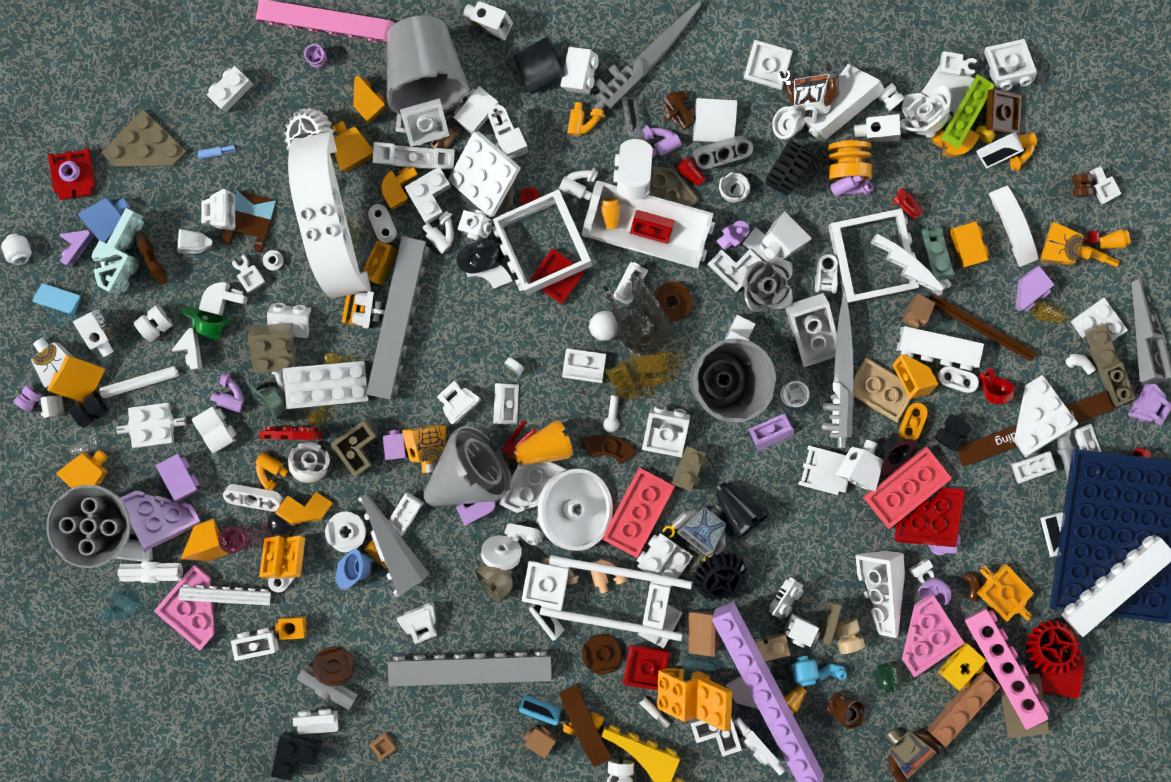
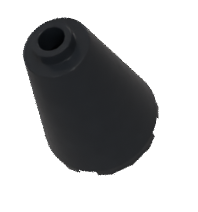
M723 482L716 488L717 493L715 496L738 539L747 535L748 531L754 527L756 528L768 517L769 512L731 482L728 484Z

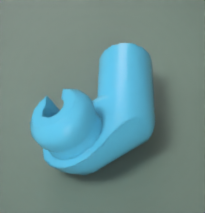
M830 663L819 670V679L823 681L828 676H833L839 680H844L847 677V672L843 666Z

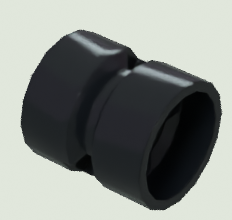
M94 391L83 397V402L77 401L69 407L71 416L82 428L92 424L94 418L99 419L109 413L101 397Z
M950 414L944 422L945 428H940L934 438L948 449L956 452L962 444L961 438H966L972 428L960 418Z

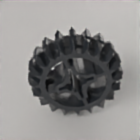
M721 551L718 555L713 552L711 557L706 556L705 561H699L700 566H696L695 573H693L694 585L698 593L703 595L705 599H711L712 602L716 599L721 602L723 598L728 600L730 596L736 597V592H742V587L746 586V581L748 580V570L744 561L736 554L732 555L729 551L726 554Z

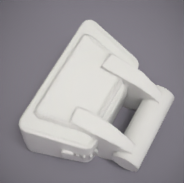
M222 189L211 195L209 199L203 200L201 224H211L219 229L234 230L235 194Z
M179 229L178 253L198 254L212 247V240L204 234Z
M455 381L437 396L444 403L443 410L445 416L453 425H456L481 402L480 397L467 388H459L460 386ZM456 390L458 394L448 401L446 398Z
M130 526V534L135 535L132 527ZM129 535L126 546L116 559L149 562L153 560L152 548L144 552L139 540L130 539Z
M433 602L399 614L397 617V622L407 634L412 635L415 644L438 636L434 628L436 615ZM428 628L429 631L418 635L417 631Z

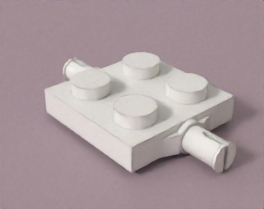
M170 403L128 408V425L116 426L117 434L129 433L132 448L174 443L173 432L175 427L186 426V422H181L186 421V418L174 419L171 414Z
M738 717L733 723L740 730L738 732L742 736L740 741L747 748L755 751L753 755L760 763H763L765 766L767 764L770 767L772 766L778 775H781L785 769L781 766L778 759L755 733L749 729V726H746Z

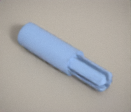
M235 145L199 150L198 157L201 160L222 156L226 153L235 152L236 148Z

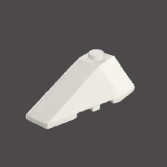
M891 551L857 554V575L859 581L865 580L868 591L864 592L866 599L870 598L874 608L871 610V614L878 634L897 638L905 576L904 554Z

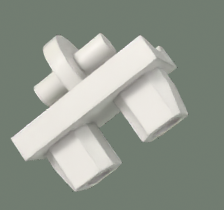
M374 292L356 293L354 304L365 306L364 313L353 312L352 323L360 325L365 329L369 328L371 313H373V321L379 322V316L385 313V310H380L381 302L375 301V308H372Z

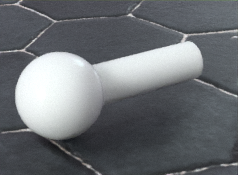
M614 394L611 395L608 418L603 423L604 429L610 433L617 431L619 428V421L616 419L619 395Z

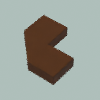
M143 232L136 234L138 247L151 273L160 285L167 283L165 269L155 257L153 245Z

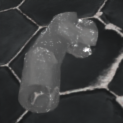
M90 435L87 438L88 442L71 445L69 448L72 455L82 454L98 448L100 442H98L99 437L97 435Z

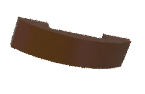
M578 684L560 692L559 694L569 720L592 765L595 767L612 759L610 751L604 739L602 740L585 704L586 701Z

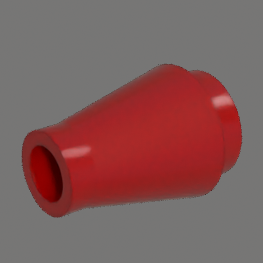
M687 156L676 167L681 175L695 183L696 186L706 179L693 158L690 159Z

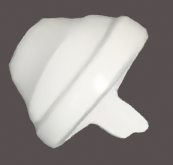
M795 106L782 107L777 111L773 119L772 127L775 135L785 140L794 137L796 133L802 130L805 124L804 116Z

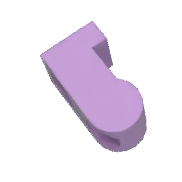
M496 502L475 503L467 508L465 504H461L456 509L464 525H467L492 512Z

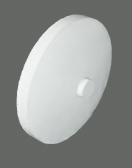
M567 469L561 471L546 483L541 492L538 502L540 526L546 537L560 548L579 551L594 546L604 537L605 531L612 520L613 503L610 492L603 480L588 470Z

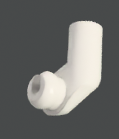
M1071 354L1066 359L1068 367L1081 366L1088 375L1096 370L1095 366L1085 355Z

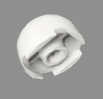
M300 443L298 447L292 448L288 459L289 471L300 482L314 483L326 474L330 462L329 454L327 451L324 452L321 446L316 443Z

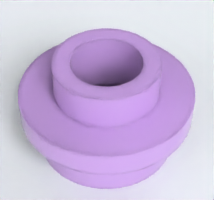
M72 161L62 163L59 168L60 177L67 182L75 181L80 175L79 166ZM72 168L73 173L71 175H68V169Z

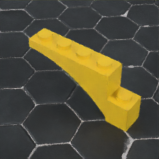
M613 725L603 727L601 737L617 744L632 755L644 767L654 782H686L680 778L672 780L680 761L675 750L667 747L665 750L660 749L657 743L650 740L643 742L639 740L638 735L628 732V735L620 732V728Z

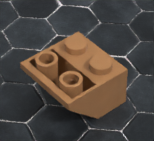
M688 610L689 653L715 657V651H719V639L715 636V630L717 631L712 621L713 611Z

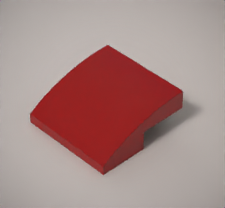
M1062 652V663L1066 660L1068 653ZM1043 654L1048 660H1050V658L1046 654ZM1078 655L1081 659L1079 662H1075L1077 666L1074 669L1070 668V672H1063L1059 676L1056 672L1054 675H1049L1048 670L1045 673L1039 671L1043 693L1078 699L1083 678L1085 656Z

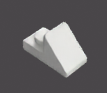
M189 328L172 349V352L188 350V354L185 356L187 366H190L192 370L202 369L198 334L194 331V328Z

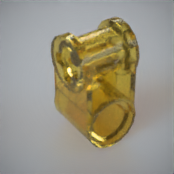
M620 361L619 365L611 369H605L619 397L627 401L634 398L636 388L624 362ZM624 386H630L633 390V393L628 397L621 393V389Z

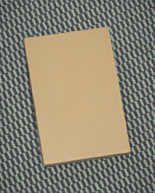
M865 357L853 377L854 398L898 423L911 399H909L897 375Z

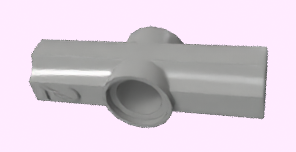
M307 663L297 678L298 681L314 689L318 696L326 700H332L347 710L351 708L358 696L356 692L342 684L331 687L323 685L314 676L313 667Z

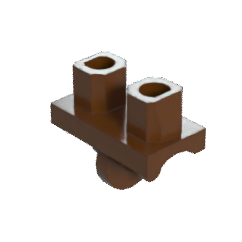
M673 90L663 100L666 105L664 110L667 112L664 120L668 121L671 119L674 124L678 123L683 130L694 121L696 110L694 106L688 109L684 106L683 103L688 100L684 90L676 93Z

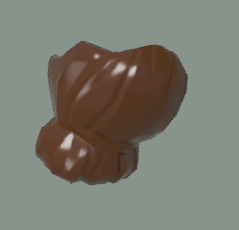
M841 691L831 697L826 708L827 712L830 715H834L842 726L847 729H853L862 724L864 705L861 701L847 697Z

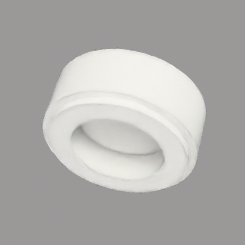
M508 357L504 363L518 375H521L525 370L519 362L511 357Z

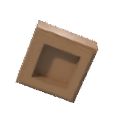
M386 732L369 744L380 761L397 749V746Z

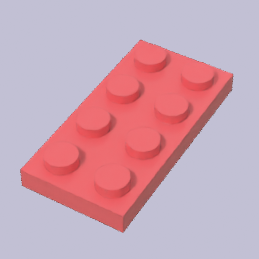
M924 447L880 482L875 492L869 491L863 498L884 525L890 529L952 478L931 451Z
M639 467L602 540L638 558L675 486Z

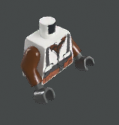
M825 63L824 71L828 74L794 79V83L791 81L794 77L793 71L787 69V78H785L783 71L779 72V78L786 82L785 89L792 106H795L802 113L805 122L814 123L817 115L828 113L831 105L839 96V79L836 76L840 71L838 63L832 64V70L831 63Z

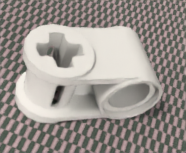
M831 254L824 255L818 260L815 292L831 291L835 294L837 291L838 260ZM825 258L832 261L830 269H825L823 266Z

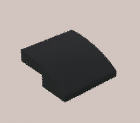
M547 36L514 55L519 72L531 94L538 92L566 75L560 58L556 56L551 39Z

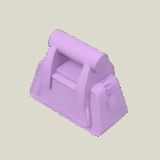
M1147 383L1128 415L1144 422L1155 421L1156 424L1162 426L1171 411V403L1166 400V395L1156 384ZM1163 406V408H1162V410L1160 411L1159 415H1156L1157 412L1159 411L1160 407Z

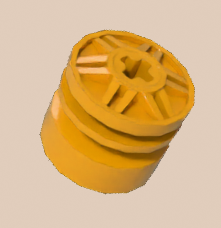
M843 140L829 144L828 151L834 153L829 154L828 159L838 161V163L829 166V180L836 182L842 179L843 176H863L864 180L871 179L872 164L862 162V160L871 157V153L866 152L871 149V143L859 140Z

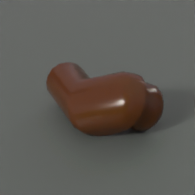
M968 571L963 577L964 581L969 582L970 585L967 599L977 602L979 596L977 592L981 589L982 584L975 572L971 573Z

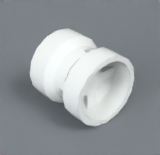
M891 83L878 96V99L884 101L886 108L891 111L905 97L898 93L895 85Z

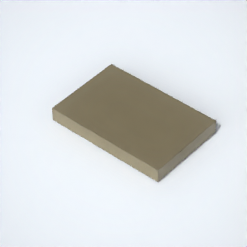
M1029 673L1026 678L1030 684L1034 682L1039 691L1037 697L1041 702L1044 700L1040 673ZM1017 680L1012 686L1014 689L1020 690L1024 687V683ZM999 682L1008 738L1050 734L1047 720L1027 730L1025 729ZM1026 699L1023 701V706L1031 708L1035 702L1032 699Z

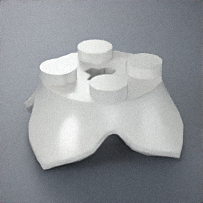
M946 84L936 88L931 97L921 93L904 96L902 110L906 119L900 121V128L904 130L914 131L916 134L925 135L926 137H933L939 129L952 119L950 114L951 94Z

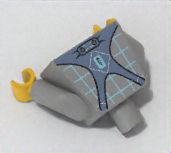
M714 505L710 511L703 507L700 510L694 508L682 512L672 522V525H667L663 529V532L667 528L672 529L673 533L668 538L673 537L676 529H679L677 533L707 557H711L713 552L718 555L726 546V532L724 530L726 524L720 519L724 512L718 505Z

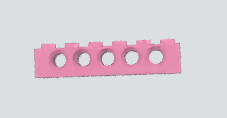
M985 607L966 617L965 622L1027 730L1048 720L1047 713L1050 711L1044 700L1039 701L1037 697L1039 691L1034 682L1030 684L1026 676L1029 674L1025 666L1018 664L1016 658L1019 656L1013 646L1009 647L1005 641L1009 638L1004 629H999L995 622L998 619L993 610L989 611ZM990 626L994 631L991 635L986 636L982 633V628ZM995 644H1000L1004 647V650L997 654L992 651V647ZM1010 662L1014 665L1012 671L1007 672L1002 669V665ZM1017 680L1024 683V687L1020 690L1014 689L1012 686ZM1032 699L1035 703L1031 708H1026L1023 706V701Z

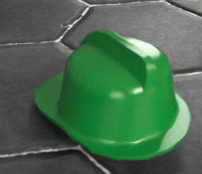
M183 307L181 309L186 316L192 318L194 331L205 338L219 339L224 325L230 323V319L224 316L210 314L192 307Z

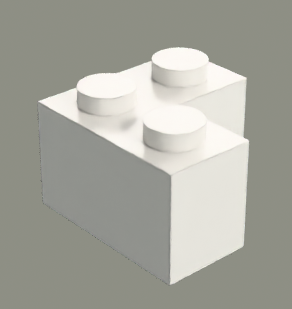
M438 167L405 186V189L426 224L431 223L443 214L434 197L451 188V185L441 168Z
M697 718L689 720L696 743L716 737L722 757L742 751L732 718L731 730L726 732Z

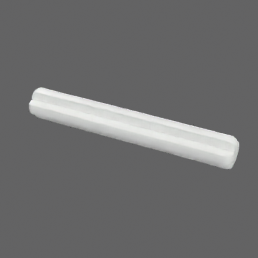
M172 366L99 389L102 398H108L178 377L179 373L177 368Z

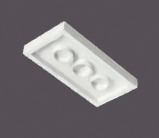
M364 361L283 368L287 409L368 401Z

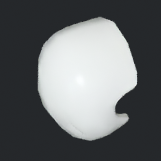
M730 172L720 179L719 190L721 196L727 202L738 203L749 195L750 183L744 175ZM737 184L732 194L730 191L731 186Z
M600 311L590 319L589 330L591 335L597 340L609 341L620 333L622 324L616 313Z

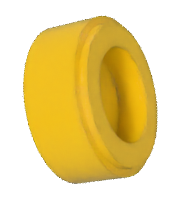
M978 126L975 130V133L980 135L979 139L985 143H992L995 138V133L986 130L985 126Z

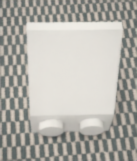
M822 293L792 303L791 307L785 308L803 367L835 358L837 333L830 305L825 295Z

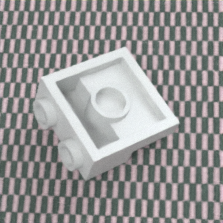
M1025 39L985 48L984 53L990 67L989 75L992 83L995 84V89L1001 88L1002 91H1007L1018 84L1025 87L1035 80L1037 71Z
M440 99L400 109L410 147L449 136Z
M655 405L654 408L650 407L642 450L682 457L690 415L686 414V411L682 409H675L673 412L666 410L667 408L662 405Z
M659 533L658 536L655 534L648 542V545H650L647 552L642 551L636 561L639 562L637 567L644 572L678 578L693 555Z

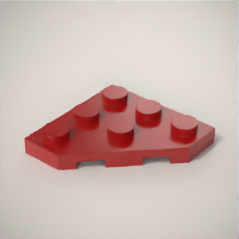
M265 427V431H259V439L320 440L323 439V431H318V427H299V431L298 427H282V431H278V427Z
M943 488L937 492L938 495L929 501L927 499L914 509V512L897 522L895 541L898 543L957 547L965 490Z

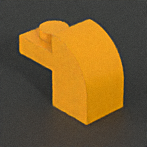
M939 129L931 138L936 146L940 148L946 147L942 153L943 156L956 158L967 153L975 145L980 135L970 129L958 149L940 139L944 133L942 129Z
M414 167L402 169L397 177L391 170L384 177L382 193L392 210L410 201L402 186L419 177Z

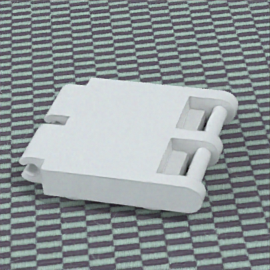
M808 446V457L806 464H803L804 472L802 480L799 481L798 485L838 495L839 491L846 493L848 481L836 475L846 455ZM813 451H815V452H814V455H813L812 463H811V465H810V461H811V457H812Z

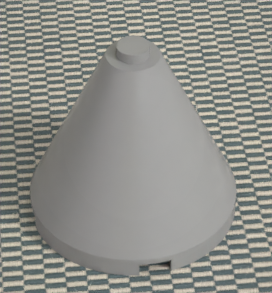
M470 426L460 427L449 437L424 490L425 502L437 507L492 502L502 499L507 495L506 492L511 489L512 484L511 474L499 449L496 452L488 445V442L491 440L481 431Z

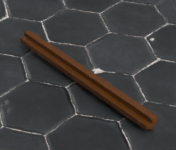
M932 294L929 300L935 302L934 307L1029 361H1032L1036 356V351L937 295Z

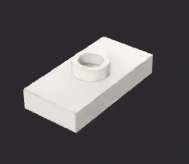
M755 227L743 242V245L751 249L765 262L778 259L776 256L771 259L765 255L764 250L767 247L762 242L765 234Z
M1051 451L1011 464L1017 483H1022L1057 470Z
M409 492L405 493L388 520L400 536L405 534L424 502Z

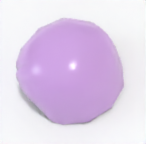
M929 578L918 589L921 599L932 593L940 606L947 605L951 600L949 586L938 578Z

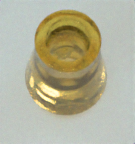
M1045 301L1037 302L1032 309V316L1038 321L1061 324L1064 319V313L1058 311Z

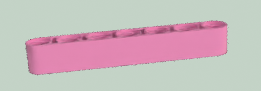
M259 0L256 21L260 23L265 21L270 22L271 25H289V28L301 30L302 28H308L309 31L321 33L326 31L332 35L341 36V34L349 35L348 37L361 39L362 37L368 38V41L380 43L381 41L387 42V32L395 24V22L385 19L270 0Z

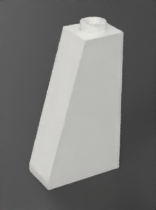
M847 64L838 77L840 93L831 105L829 112L817 115L814 123L805 122L809 128V133L816 138L819 136L824 139L829 138L884 92L885 89L881 81Z

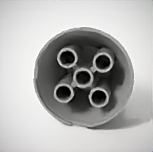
M97 485L77 486L66 491L53 503L46 524L48 540L51 547L62 557L61 559L71 565L82 568L102 566L114 560L126 546L130 535L129 513L122 500L112 491Z

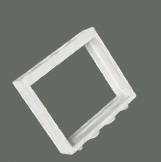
M559 189L492 219L495 224L492 227L496 238L500 237L502 240L500 248L504 256L508 254L510 258L507 264L512 273L516 272L518 279L515 282L519 291L524 290L526 296L593 266ZM557 204L582 261L528 284L503 227Z
M902 208L828 225L834 256L838 260L837 270L842 293L847 298L848 303L919 288L917 283L909 280V284L854 295L840 228L896 217L902 249L916 258L915 253L911 252L910 244H912V237L910 232L907 233L906 225L908 224L906 213H903Z

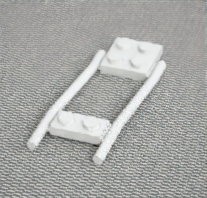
M551 555L549 564L529 561L522 601L542 605L540 615L682 641L683 633L664 630L663 627L671 585L691 589L692 581ZM569 567L651 581L643 625L561 611Z

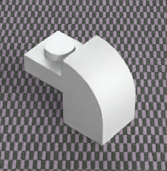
M215 283L209 286L203 293L199 310L223 316L226 300L246 305L248 297L243 296V291L231 289V292H229L230 284Z
M737 314L724 340L743 339L749 341L748 338L755 323Z

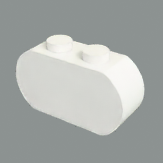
M631 139L625 141L620 146V154L615 155V166L619 167L618 170H614V182H617L618 193L627 199H641L650 193L653 148L644 140Z

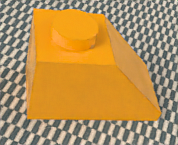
M905 354L900 355L892 365L909 399L929 395L939 385L930 367Z

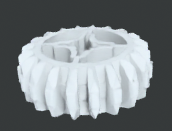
M311 108L299 110V112L293 114L294 117L289 118L290 124L285 125L288 129L284 132L287 135V139L284 142L288 143L286 149L289 150L294 139L331 131L334 132V130L330 129L332 123L327 121L328 116L323 115L321 111Z

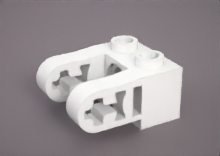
M501 105L492 106L488 111V117L498 141L495 146L511 160L528 153L527 145L519 127L513 128L505 108ZM498 115H499V117L502 119V123H503V124L500 125V126H499V122H498V120H497V118H496V116H498Z

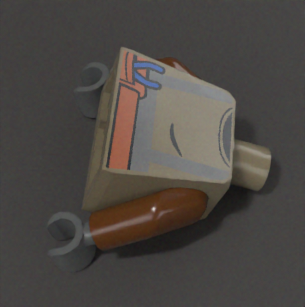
M894 728L886 736L894 744L888 750L890 752L888 763L890 772L897 782H910V779L936 754L941 758H945L941 755V751L943 749L948 752L950 751L948 747L940 744L931 735L918 731L913 733L909 731L902 736Z

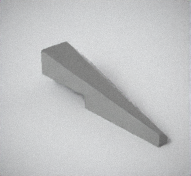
M1138 279L1132 282L1140 382L1171 380V356L1168 355L1167 341L1156 313L1150 314L1147 303L1151 301L1149 296L1145 297L1142 286L1143 281Z
M366 493L360 496L358 501L362 502L367 513L364 514L366 520H370L373 531L370 533L381 561H384L388 568L387 578L393 581L396 589L393 594L396 598L422 582L430 573Z

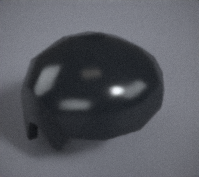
M276 511L272 512L268 517L267 524L269 531L274 536L286 538L297 530L298 524L292 525L275 514Z

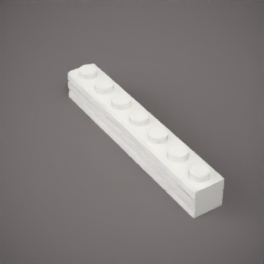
M189 584L180 586L179 600L254 605H270L271 592H268V589H261V591H255V588L243 590L240 587H235V589L222 587V589H218L217 586L204 588V585L191 587Z

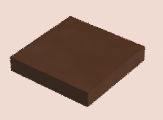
M997 89L988 90L986 130L1009 135L1016 132L1017 135H1020L1022 95Z

